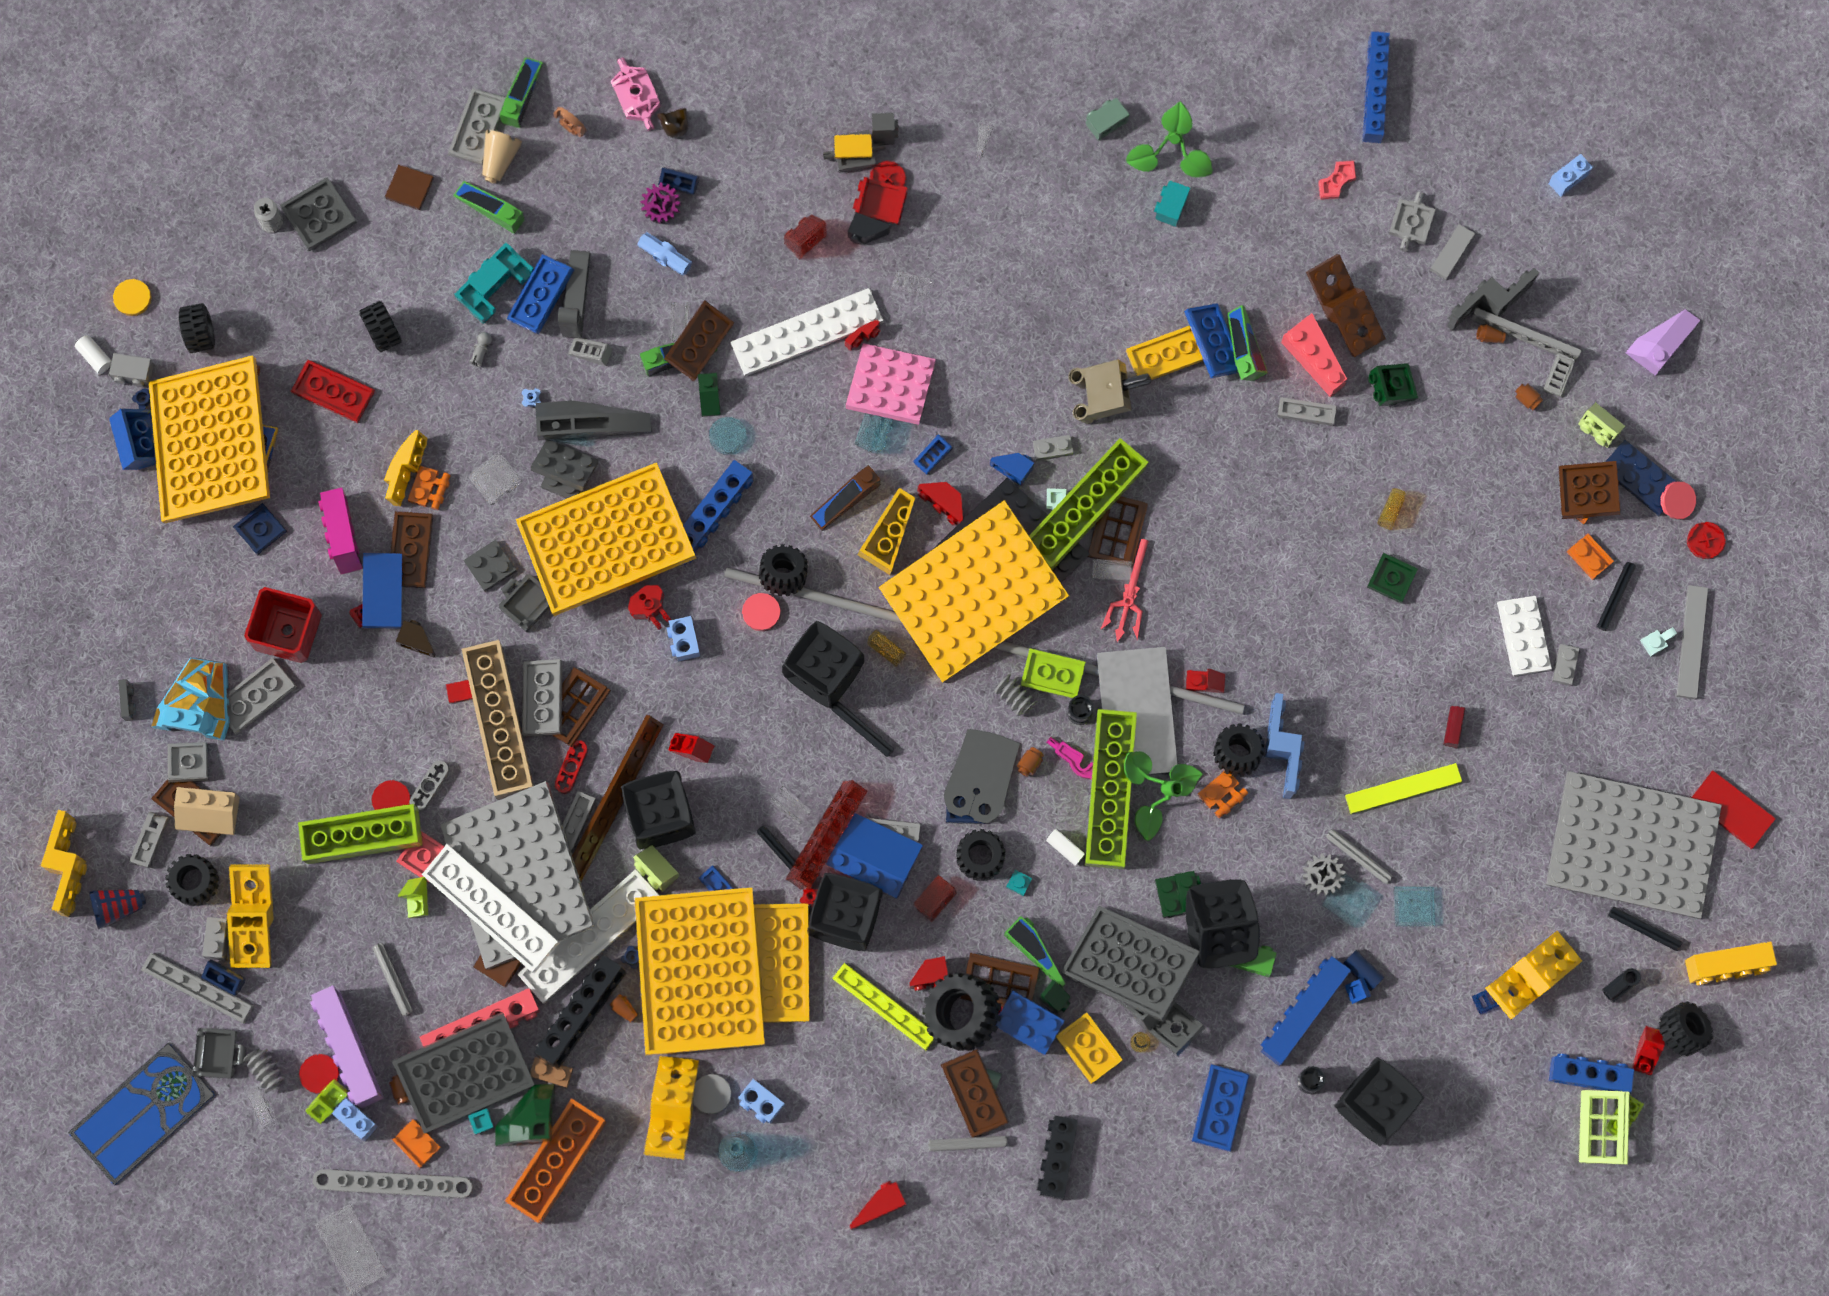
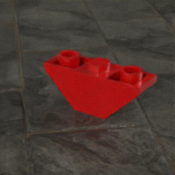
M922 483L917 486L918 496L925 502L927 500L931 502L933 509L939 514L944 513L947 516L946 519L952 525H958L963 520L961 493L949 483Z

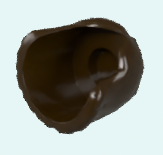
M686 108L657 115L668 137H681L687 132L688 119Z

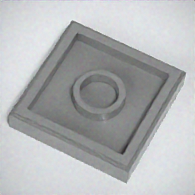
M207 742L168 744V782L208 781Z

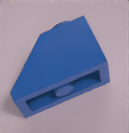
M1014 453L992 457L990 466L1021 486L1034 469V462L1026 454Z

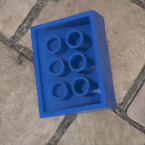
M852 812L826 865L857 880L881 888L884 893L892 897L899 898L923 845Z

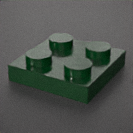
M1383 552L1367 588L1402 603L1418 569Z

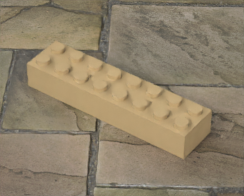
M500 640L463 648L462 654L494 796L497 800H501L533 787L534 783L503 647Z

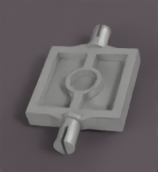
M1417 191L1414 201L1403 199L1398 201L1389 235L1402 239L1400 250L1404 248V251H1408L1410 242L1423 245L1426 242L1435 209L1427 207L1422 203L1423 192L1420 195V191Z

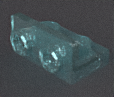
M865 413L855 445L872 453L882 451L887 443V434L892 429L893 419Z

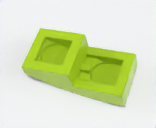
M333 1079L313 1100L305 1112L321 1124L348 1095L347 1092L349 1091Z

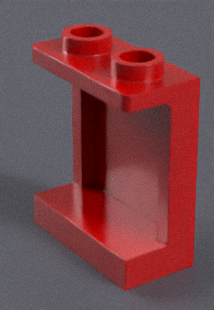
M864 177L863 181L860 180L858 191L860 194L858 199L855 198L853 209H855V212L873 219L899 225L909 189L904 186L899 187Z

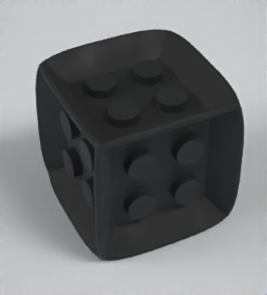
M815 621L788 654L782 665V674L807 696L819 704L831 708L835 702L839 701L857 677L865 662L863 652L844 636L824 623Z
M667 771L650 775L621 786L628 819L636 838L635 841L638 849H646L651 845L654 848L664 846L696 834L692 813L679 771Z
M824 873L813 904L807 929L808 935L829 944L865 952L878 916L880 899L883 896L882 889L847 876Z
M1231 879L1199 884L1189 888L1186 896V923L1191 947L1199 951L1198 965L1201 968H1219L1244 964L1255 960L1259 952L1260 926L1256 905L1247 883L1244 880Z
M1377 1057L1347 1088L1338 1102L1334 1104V1107L1366 1138L1378 1146H1382L1413 1114L1424 1099V1096L1398 1070Z

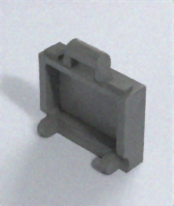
M530 573L526 574L522 582L511 578L501 589L506 599H503L499 604V609L526 633L550 608L541 583ZM517 585L516 589L509 595L508 592Z
M198 1028L193 1067L194 1077L232 1079L234 1077L233 1066L244 1064V1058L246 1057V1047L236 1044L238 1039L236 1030ZM235 1048L238 1049L237 1061H234Z

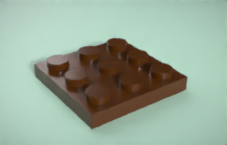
M1616 461L1558 466L1562 519L1620 515Z

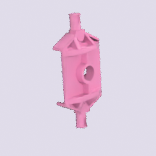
M622 57L617 60L621 71L612 79L611 83L626 115V119L643 121L648 131L653 130L655 127L651 117L660 108V101L646 69L629 67L625 58ZM633 88L641 90L637 95L631 94L630 91Z

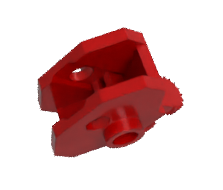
M645 585L630 597L628 610L634 619H647L658 630L662 626L655 619L657 615L661 614L668 623L671 621V618L662 606L664 593L658 585Z

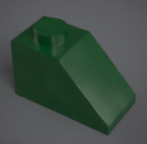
M717 373L698 374L702 417L721 415Z
M1055 980L1050 982L1039 999L1057 1014L1060 1011L1065 1012L1071 1004L1069 1002L1071 996Z

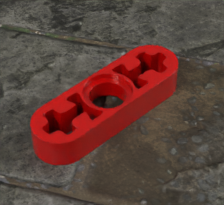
M576 740L574 745L569 747L556 778L555 788L560 794H568L572 791L588 753L586 744L581 740ZM582 745L584 751L579 752L577 756L580 761L570 758L571 755L575 757L576 751L574 747ZM574 762L577 765V769L574 772H568L566 770L568 763ZM563 773H565L567 776H570V777H573V778L570 779V778L568 777V779H567V784L569 785V787H568V788L565 787V788L562 790V789H561V786L559 785V783H560V782L563 783V782L565 781V778H566V777H565V776H562Z

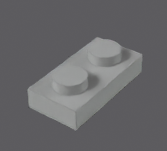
M1070 435L1033 441L1036 461L1073 455Z
M1564 644L1559 645L1552 682L1572 685L1579 648Z

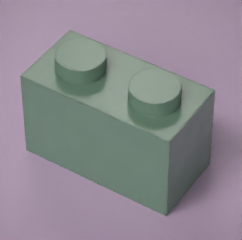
M1116 97L1112 101H1106L1100 109H1094L1089 112L1086 117V125L1099 141L1127 123L1129 113Z

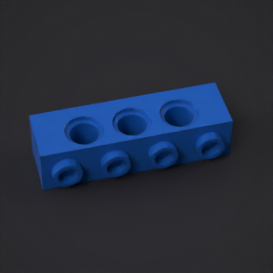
M1559 1053L1551 1058L1549 1082L1603 1091L1631 1093L1634 1069L1628 1068L1629 1065L1617 1063L1616 1066H1613L1604 1060H1597V1063L1589 1062V1058L1577 1057V1059H1571L1569 1055ZM1568 1065L1575 1067V1075L1568 1073ZM1588 1068H1591L1595 1071V1078H1590L1588 1076ZM1608 1072L1614 1073V1082L1608 1080Z

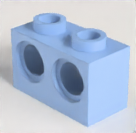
M1580 154L1556 172L1549 184L1561 197L1585 179L1593 167Z
M688 616L669 621L670 627L666 629L668 638H673L674 645L670 646L672 656H677L678 661L700 657L692 617ZM678 627L686 628L682 634L676 633V629ZM682 645L690 646L687 652L680 651Z
M754 1079L738 1097L741 1101L739 1105L748 1112L752 1109L757 1113L755 1117L763 1124L766 1121L770 1124L785 1106L781 1100ZM750 1092L758 1094V1099L755 1102L747 1100V1095ZM771 1104L774 1107L771 1114L763 1113L764 1105Z
M346 1098L332 1113L363 1141H366L378 1127L377 1124Z

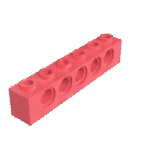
M528 988L420 1036V1040L424 1047L501 1012L504 1013L510 1028H514L519 1025L518 1022L526 1019V1021L536 1018L540 1010L532 991ZM516 1005H521L522 1012L514 1015L512 1012L513 1008Z

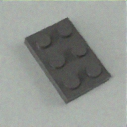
M546 440L531 465V471L583 492L599 460L551 440Z

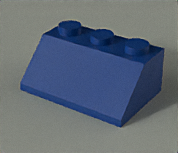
M151 409L118 410L109 420L122 469L139 470L156 465Z

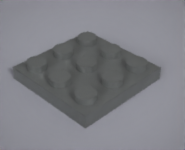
M328 177L280 204L281 209L308 251L313 250L357 223Z

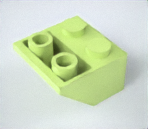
M1596 402L1586 411L1578 423L1583 432L1586 434L1590 433L1595 437V441L1599 445H1605L1607 448L1625 427V425Z
M653 845L633 857L636 870L642 876L645 874L648 876L647 880L655 890L660 889L663 892L680 877L679 873Z

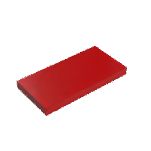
M308 359L290 392L353 422L359 423L375 390Z
M1713 770L1691 797L1692 799L1720 804L1721 811L1718 824L1750 849L1757 844L1776 819Z

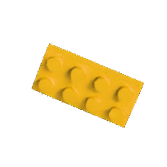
M1190 326L1126 349L1136 376L1148 373L1151 380L1204 361Z

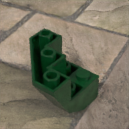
M555 1084L534 1085L495 1126L496 1147L516 1146V1143L552 1141V1104H555Z

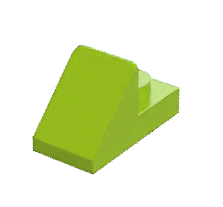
M425 877L409 879L398 894L400 898H407L408 918L428 916L427 879Z

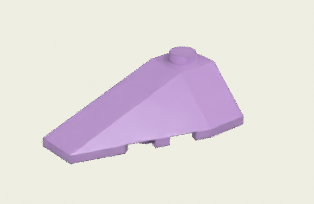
M1685 309L1637 338L1626 354L1656 376L1700 320Z

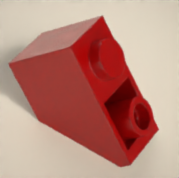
M675 733L671 739L668 751L697 762L708 763L715 745L699 736Z
M945 956L925 960L910 981V989L914 988L915 991H922L929 985H934L935 987V982L938 979L944 980V976L948 975Z
M1645 1026L1632 1069L1652 1075L1665 1046L1660 1030Z

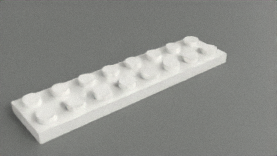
M868 288L731 341V346L746 377L846 338L855 330L871 321L878 320L881 324L883 319Z
M446 844L422 875L531 972L536 973L560 943L450 845Z
M635 869L590 909L595 927L559 941L558 946L536 973L531 972L525 967L517 975L539 1000L545 1004L636 923L635 898L659 896L658 893Z

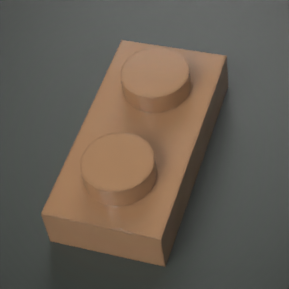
M535 1057L530 1074L532 1078L567 1088L573 1068L561 1065L557 1070L542 1059Z

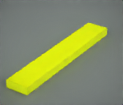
M1454 763L1345 795L1350 813L1354 814L1462 782L1457 764Z
M846 963L841 966L832 978L924 1050H927L934 1041L933 1036H930L927 1032L928 1026H925L919 1019Z

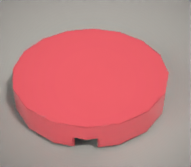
M1672 482L1668 484L1661 495L1663 512L1672 519H1684L1690 516L1696 505L1694 489L1685 482Z
M758 593L750 596L745 601L742 614L745 623L753 630L766 631L773 628L779 621L780 607L779 603L771 595Z

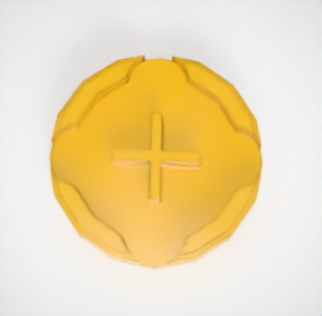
M136 279L123 281L116 287L113 294V302L116 308L127 316H138L144 313L152 300L151 292L147 285Z

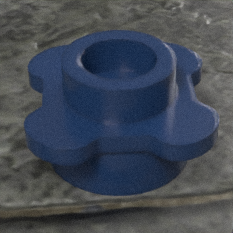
M146 388L141 389L132 397V401L138 404L139 409H146V406L151 404L150 394Z
M628 946L627 951L621 957L622 963L629 964L632 969L638 968L639 954L634 946Z

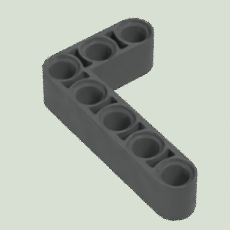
M571 250L569 266L574 269V272L567 283L564 307H559L558 324L562 337L582 338L590 251Z

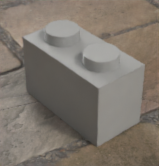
M113 353L109 376L118 384L128 382L137 387L149 386L154 363L148 358Z
M207 917L202 956L207 960L227 961L229 945L227 919Z

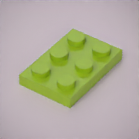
M1029 648L1021 685L1073 698L1078 696L1086 661Z

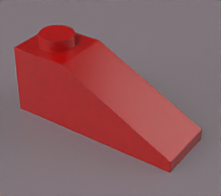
M891 1181L880 1185L881 1189L873 1195L849 1225L851 1230L906 1206L896 1182L892 1184Z

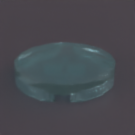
M733 417L718 419L709 430L711 446L721 454L737 453L746 443L744 425Z

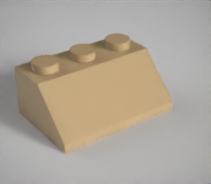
M177 787L174 803L175 829L234 835L240 797L233 792Z

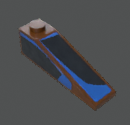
M867 465L812 513L810 518L822 531L881 485L879 476Z

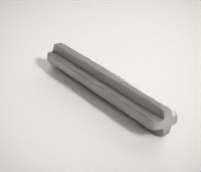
M1334 829L1329 831L1326 836L1327 839L1383 883L1387 884L1392 879V874Z
M376 944L373 947L375 956L401 1014L407 1016L413 1012L410 1002L384 944Z
M993 1136L930 1140L928 1147L929 1151L1006 1147L1007 1137Z

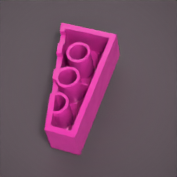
M343 488L321 492V500L318 503L321 512L324 511V516L321 518L324 528L327 527L325 538L327 544L330 543L331 547L328 548L330 560L334 559L340 574L363 569L358 557L359 549L353 537L355 536L352 522L349 521L352 519Z

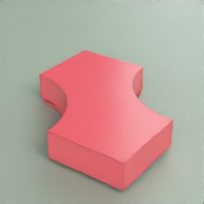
M1354 161L1336 162L1334 172L1329 177L1319 180L1320 200L1338 199L1342 186L1349 181L1356 180Z

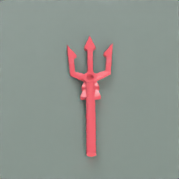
M1145 539L1140 541L1129 584H1124L1123 600L1110 603L1101 627L1102 630L1111 623L1110 617L1114 607L1124 606L1119 628L1115 630L1117 642L1125 633L1123 628L1129 608L1137 613L1136 624L1132 628L1138 640L1143 611L1133 601L1140 590L1136 585L1148 545V540Z

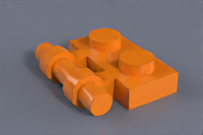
M420 466L408 497V502L427 507L428 502L432 501L431 508L438 510L440 504H443V495L446 488L449 487L451 475L443 473L442 479H438L439 472L437 470ZM434 485L439 486L436 494H431Z
M1223 771L1197 795L1209 809L1217 805L1219 809L1214 813L1218 818H1221L1224 814L1227 815L1231 812L1230 809L1237 803L1240 804L1248 792L1245 788L1237 792L1234 788L1239 785V782L1230 772L1226 774ZM1229 793L1232 798L1224 803L1221 799Z

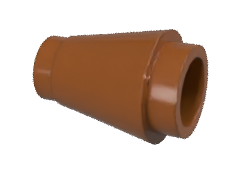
M1487 324L1480 325L1476 334L1477 340L1487 343H1504L1506 337L1505 332Z
M621 994L609 1004L612 1007V1011L629 1022L638 1015L627 997H623Z

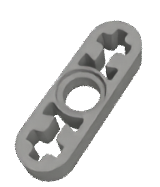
M434 762L412 795L410 804L415 806L416 803L414 801L420 800L422 797L420 791L429 796L428 799L425 796L423 797L422 802L424 804L423 806H418L419 812L427 809L447 778L449 767L445 762ZM443 766L444 773L438 774L437 779L440 780L437 782L430 776L432 774L435 777L437 774L436 767L440 768ZM429 781L435 784L434 790L430 792L424 789V785Z

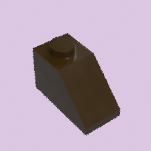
M404 620L396 639L398 646L434 658L436 654L421 623L410 620V622Z

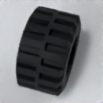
M379 300L359 310V314L379 352H383L401 343V337L383 302Z
M200 303L180 307L178 314L179 325L185 347L189 353L214 349V329L205 304Z
M781 544L780 547L775 545L773 549L768 548L766 553L762 555L759 569V579L761 585H764V589L766 591L770 590L771 594L774 595L776 593L781 597L782 595L790 596V593L796 594L798 590L801 591L806 583L808 561L804 553H800L798 548L793 549L791 545L786 547L785 544ZM786 568L789 569L791 572L781 573L776 571L775 569Z
M1238 723L1237 726L1232 724L1229 728L1225 727L1218 736L1213 752L1215 763H1219V769H1225L1224 773L1228 774L1230 772L1234 777L1237 774L1240 777H1244L1245 773L1250 775L1252 771H1256L1265 751V743L1261 741V734L1257 735V730L1255 728L1253 730L1250 729V726L1247 724L1246 727L1242 726L1241 723ZM1241 745L1247 749L1249 754L1246 756L1236 755L1230 750L1229 746Z
M980 829V831L972 830V833H966L965 837L961 838L957 846L956 858L960 871L964 872L966 877H972L976 881L977 879L985 881L986 878H993L1004 865V844L999 840V836L992 834L993 832L990 830L988 832L984 831L985 829ZM976 845L987 846L992 851L991 861L985 865L973 863L969 858L971 848Z
M186 854V857H178L179 861L176 862L174 860L172 862L173 867H168L169 875L165 876V879L168 881L166 887L169 889V893L185 905L195 906V904L202 905L203 901L208 902L210 900L209 897L211 895L214 897L216 894L214 890L219 887L217 884L219 876H217L218 872L213 867L214 865L197 854H194V856ZM191 870L201 871L202 881L200 885L193 890H185L182 882L186 873Z
M1687 1001L1682 1002L1664 1012L1660 1017V1034H1662V1039L1667 1043L1669 1049L1671 1048L1674 1053H1678L1680 1056L1688 1057L1711 1044L1713 1039L1711 1021L1707 1018V1014L1700 1007H1697L1696 1004Z

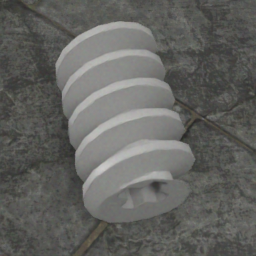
M261 198L254 204V214L261 228L268 233L278 231L283 225V218L276 203L270 198Z
M1009 674L998 684L995 693H1002L1000 698L1002 700L1007 698L1006 705L1012 704L1011 710H1017L1016 715L1021 716L1030 711L1037 701L1031 703L1032 695L1025 697L1027 690L1020 692L1019 690L1022 685L1014 686L1016 679L1009 681L1011 676Z
M256 1049L244 1058V1061L249 1062L248 1068H253L252 1074L257 1075L256 1080L258 1082L262 1081L260 1087L266 1088L264 1093H267L276 1088L285 1076H277L281 1070H273L276 1062L269 1063L272 1056H264L268 1052L267 1049L262 1051L261 1049Z

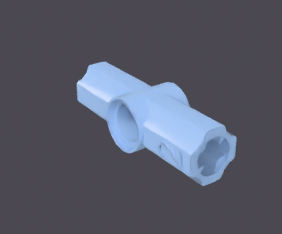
M648 232L640 237L638 247L652 255L661 265L669 266L682 276L690 270L692 261L678 253L668 242H662Z

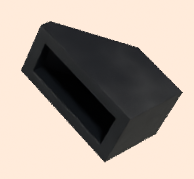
M855 212L847 231L848 238L856 244H867L889 235L890 224Z

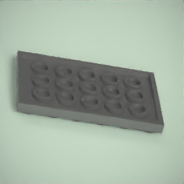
M1098 906L1061 973L1076 982L1164 1022L1199 960V951Z
M503 1012L392 1060L424 1134L535 1085Z

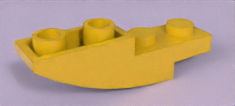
M415 430L399 448L384 479L389 484L385 499L394 506H401L407 484L410 480L411 472L418 473L428 438L419 430Z

